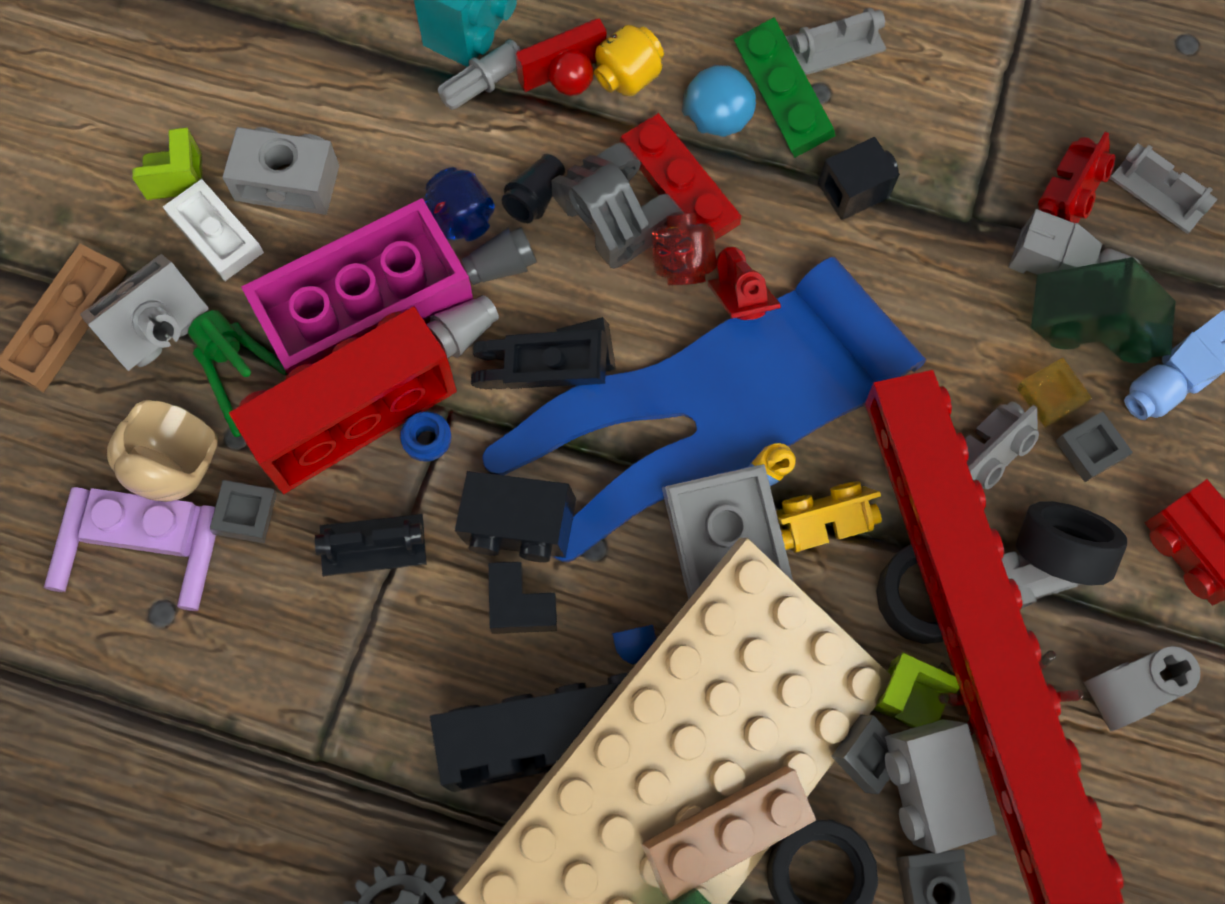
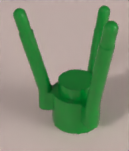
M211 310L201 314L191 323L188 334L197 345L193 355L204 369L233 436L240 437L241 433L229 415L233 408L215 369L213 360L218 363L229 360L243 377H249L251 370L238 354L240 343H242L284 376L288 374L280 360L250 337L238 322L230 324L220 311Z

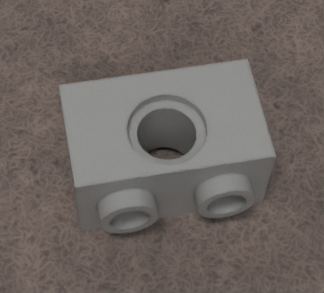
M236 127L222 178L234 201L327 215L339 170V163L331 141L324 140L319 136L313 134L301 136L280 134L266 127H257L254 130ZM291 164L283 170H277L280 166Z

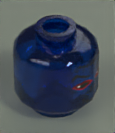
M450 167L440 171L428 181L425 188L427 192L424 195V201L446 239L458 240L464 238L467 242H471L480 238L490 228L488 221L494 213L495 204L473 171L458 170L455 167Z

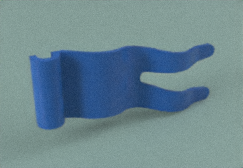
M830 257L808 272L798 283L795 290L776 298L780 302L781 308L766 311L764 316L753 320L730 318L666 360L643 369L605 376V384L578 385L558 395L539 408L516 428L487 447L483 453V464L490 474L506 475L547 455L571 440L615 424L678 416L688 417L696 423L697 431L692 436L660 448L633 464L573 517L566 558L554 557L561 562H571L629 519L657 502L664 500L663 487L748 467L764 447L770 444L782 443L790 447L829 422L865 406L873 382L901 377L910 370L915 372L924 365L926 358L837 258Z

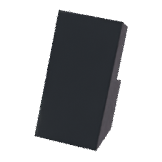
M521 562L488 563L489 623L492 634L557 631L555 592L524 594L523 567Z

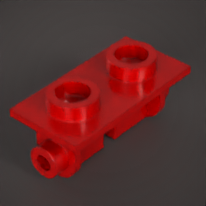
M1104 132L1098 145L1087 137H1081L1078 141L1070 144L1057 168V176L1070 178V181L1052 177L1038 201L1040 211L1072 223H1078L1081 218L1086 219L1090 215L1095 202V191L1100 182L1106 183L1109 180L1115 164V155L1110 154L1108 132Z
M727 247L719 253L717 257L718 279L708 280L707 282L732 319L753 320L764 316L766 311L781 308L780 302L766 287L764 277L759 272L751 269L746 263L744 253L739 248Z

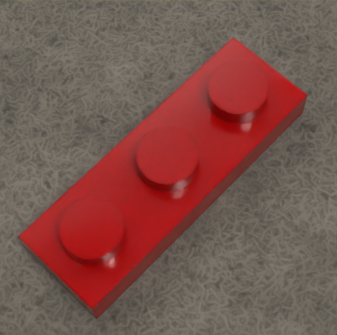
M659 113L620 136V143H626L640 160L639 170L659 195L669 194L682 209L684 217L681 224L701 249L740 225L741 214Z

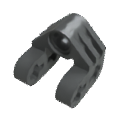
M623 142L609 147L597 156L589 155L583 159L582 166L574 165L567 170L565 177L559 175L552 180V196L568 216L579 215L584 223L594 231L595 249L609 267L613 269L623 266L662 240L664 237L661 238V236H658L659 234L665 237L669 235L681 223L684 217V212L669 194L659 195L642 207L640 206L629 181L640 169L641 162L626 143Z

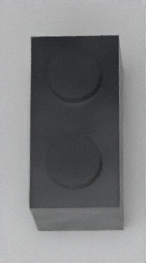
M467 471L455 532L466 545H469L468 549L482 555L497 556L500 549L517 551L519 552V557L534 562H549L551 556L566 558L576 497L568 483Z

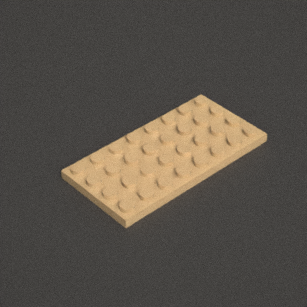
M739 538L453 888V892L466 904H727L769 847L673 901H669L660 890L641 843L784 766L796 770L806 797H808L835 761L831 756L847 737L849 730L859 716L869 715L875 708L879 697L886 691L891 675L748 538Z

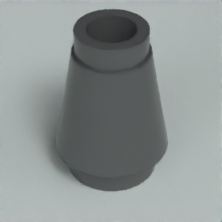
M508 227L471 252L470 255L462 258V263L473 285H476L480 282L528 272L527 267L537 263V260L523 228L519 227L511 231Z

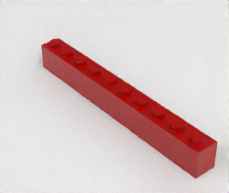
M934 370L873 382L865 406L1031 904L1125 903L1120 891L1124 887L1121 869L1116 859L1111 854H1107L1099 832L1102 828L1099 808L1095 800L1090 795H1086L1078 774L1081 771V760L1078 750L1071 739L1065 738L1058 718L1061 714L1059 697L1054 687L1049 683L1046 684L1039 665L1041 661L1040 645L1036 635L1031 630L1026 629L1020 612L1022 609L1021 592L1016 581L1012 578L1008 579L1002 562L1004 556L1002 539L995 528L990 529L984 512L986 497L983 487L977 479H972L967 465L969 452L966 440L961 432L956 433L950 417L952 412L950 395L944 386L939 387Z

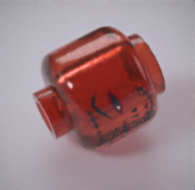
M696 213L667 216V226L658 227L652 232L651 242L654 271L658 276L667 278V285H688L706 282V274L713 272L717 267L714 228L708 223H697Z

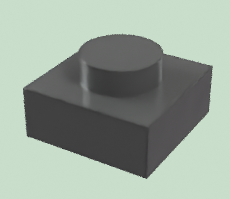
M1103 411L1062 434L1056 440V443L1084 482L1118 464L1133 453Z
M222 480L210 526L212 534L265 544L277 496L275 490Z
M860 715L849 730L847 737L840 743L831 757L865 793L879 795L890 778L885 765V754L889 752L885 736L891 734L873 715Z

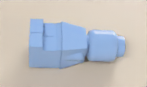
M1225 310L1221 311L1198 330L1189 334L1182 342L1164 354L1162 364L1151 367L1132 382L1129 389L1130 394L1125 397L1124 401L1127 409L1133 416L1140 420L1164 416L1180 404L1188 393H1198L1225 372Z

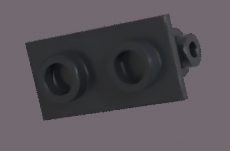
M423 514L319 525L320 534L315 535L314 539L317 556L321 555L323 577L427 565Z

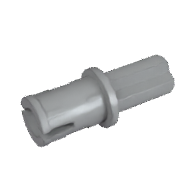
M508 39L504 44L481 59H470L469 67L441 84L437 89L445 106L455 110L484 90L489 93L493 91L495 83L517 69L515 53L521 50L512 39Z

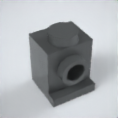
M964 849L947 850L937 854L932 852L896 857L904 904H937L932 892L938 883H943L946 887L948 897L946 904H972L963 861H966Z

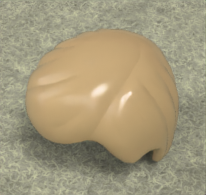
M143 400L132 408L128 416L115 429L107 447V459L118 481L129 491L150 500L174 501L186 497L199 486L212 461L218 444V436L203 420L180 406H173L162 401Z

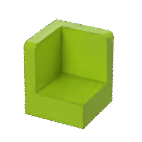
M188 127L168 130L169 151L144 154L142 157L143 167L132 169V179L146 200L177 197L196 182L203 179L201 151Z
M901 653L890 663L887 671L891 675L885 693L879 697L874 710L915 728L939 721L947 702L946 695L948 693H956L960 688L955 676L906 653Z

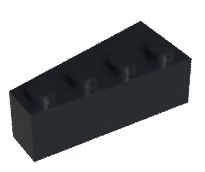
M629 672L607 678L608 685L587 688L586 683L569 684L554 689L555 694L533 697V694H522L505 698L498 704L481 707L480 705H470L452 709L447 713L429 715L441 786L454 793L549 772Z

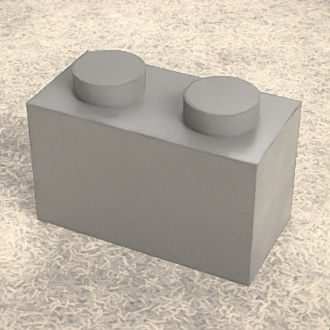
M942 719L885 736L889 751L885 754L886 769L891 781L898 786L903 805L899 809L900 823L906 837L912 841L913 845L937 854L997 835L968 723Z

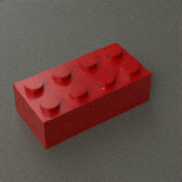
M415 306L404 312L397 311L385 316L378 323L377 328L359 338L352 337L343 340L333 348L330 355L316 363H308L296 367L286 376L283 382L267 391L259 390L249 394L240 402L239 407L229 412V415L258 464L284 495L404 424L412 415L424 412L453 395L457 390L446 353Z

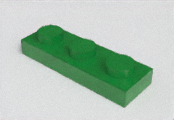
M775 17L734 39L743 61L794 158L836 136L826 112Z

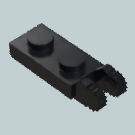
M590 329L506 335V339L475 342L473 345L474 357L482 360H504V369L472 372L471 385L475 386V388L492 390L506 389L507 387L510 389L605 384L607 335L603 330Z

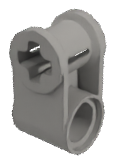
M1170 646L1146 655L1134 662L1123 663L1083 683L1111 732L1154 713L1156 708L1191 692L1196 688L1200 680V667L1190 652L1181 647ZM1167 667L1172 677L1164 681L1161 678L1160 671Z

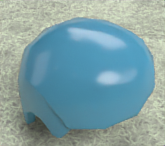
M714 65L698 72L687 86L683 96L682 112L684 116H689L700 133L725 137L740 132L752 119L756 107L755 91L748 79L738 70L727 65Z

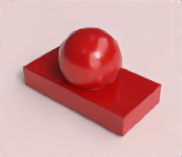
M600 18L517 51L515 53L517 76L524 92L551 82L552 86L559 93L568 96L580 95L589 89L594 77L592 64L596 62V48L607 39V30Z

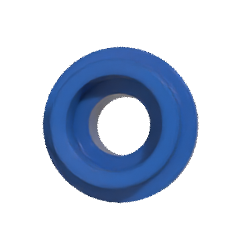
M428 411L419 412L409 417L403 424L400 433L401 444L405 452L413 459L425 462L436 460L444 455L451 444L452 438L447 421L439 414ZM426 431L433 432L436 436L432 443L423 445L418 442L420 434Z

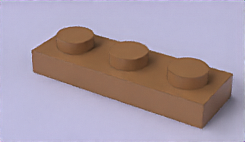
M79 243L0 354V370L44 393L89 328L80 314L119 285L127 273L123 266Z
M784 766L641 844L663 896L669 901H673L816 821L796 770Z

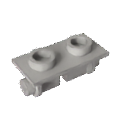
M870 7L864 9L861 14L811 29L808 27L800 28L799 33L786 36V39L805 75L886 51V47L878 32L879 29L885 27V18L881 10L874 11Z
M1137 143L1109 179L1188 234L1218 200L1210 194L1213 189L1211 187H1204L1184 172L1179 175L1172 170L1175 167L1173 164L1151 150L1153 148L1151 145L1144 148Z
M1010 402L1008 405L1000 404L976 428V434L987 440L985 444L971 435L965 438L969 452L967 465L972 479H977L983 489L992 488L1000 480L1005 467L1018 455H1026L1034 447L1039 437L1036 406L1032 405L1025 412L1015 402Z

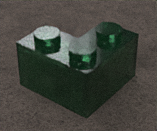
M1133 257L1037 275L1031 328L1054 348L1071 350L1078 348L1080 344L1101 341L1122 361L1144 363L1149 361L1151 357L1171 355L1176 301Z

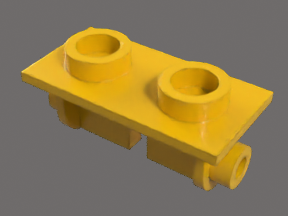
M853 481L830 488L831 495L813 500L811 495H803L783 501V509L777 510L776 513L779 523L784 524L785 529L781 530L785 550L792 549L794 553L829 543L825 524L831 522L833 523L835 536L839 540L873 531L874 525L882 522V517L877 504L870 505L869 500L881 497L880 491L861 486L859 481Z

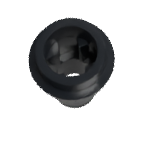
M544 154L539 160L507 183L501 199L506 212L515 220L526 224L531 223L534 219L542 218L553 197L552 180L559 175L563 176L565 174L563 163L551 154Z

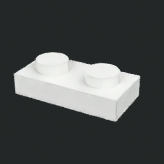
M203 179L163 206L171 220L224 281L264 253L260 244Z

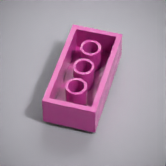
M423 198L241 286L287 374L300 365L314 364L330 355L333 348L343 340L352 337L359 338L377 328L378 323L385 316L393 312H404L415 306L425 323L428 324L431 315L473 300L469 276Z

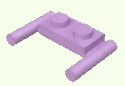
M72 487L44 588L57 592H66L79 541L189 557L177 607L189 611H198L216 535H213L210 530L215 507L196 506L192 502L179 500L155 501L136 494L91 488V491L83 488Z

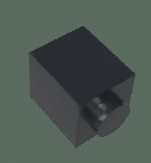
M872 137L826 159L818 185L842 221L890 198L900 174L894 156L889 151H884L876 137Z

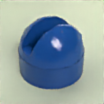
M653 624L612 633L617 654L627 663L635 665L656 640Z

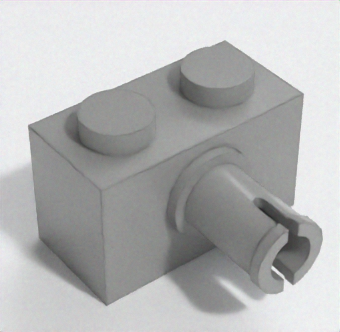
M160 254L83 311L80 316L129 371L136 365L143 367L155 360L161 354L162 348L171 346L168 340L173 338L176 342L179 336L188 334L191 323L198 316L208 311L209 308L173 263Z

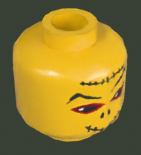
M625 25L597 46L595 59L598 67L594 70V74L607 92L612 93L616 90L624 96L636 95L660 75L662 70L661 59L664 57L663 48L657 37L648 28Z

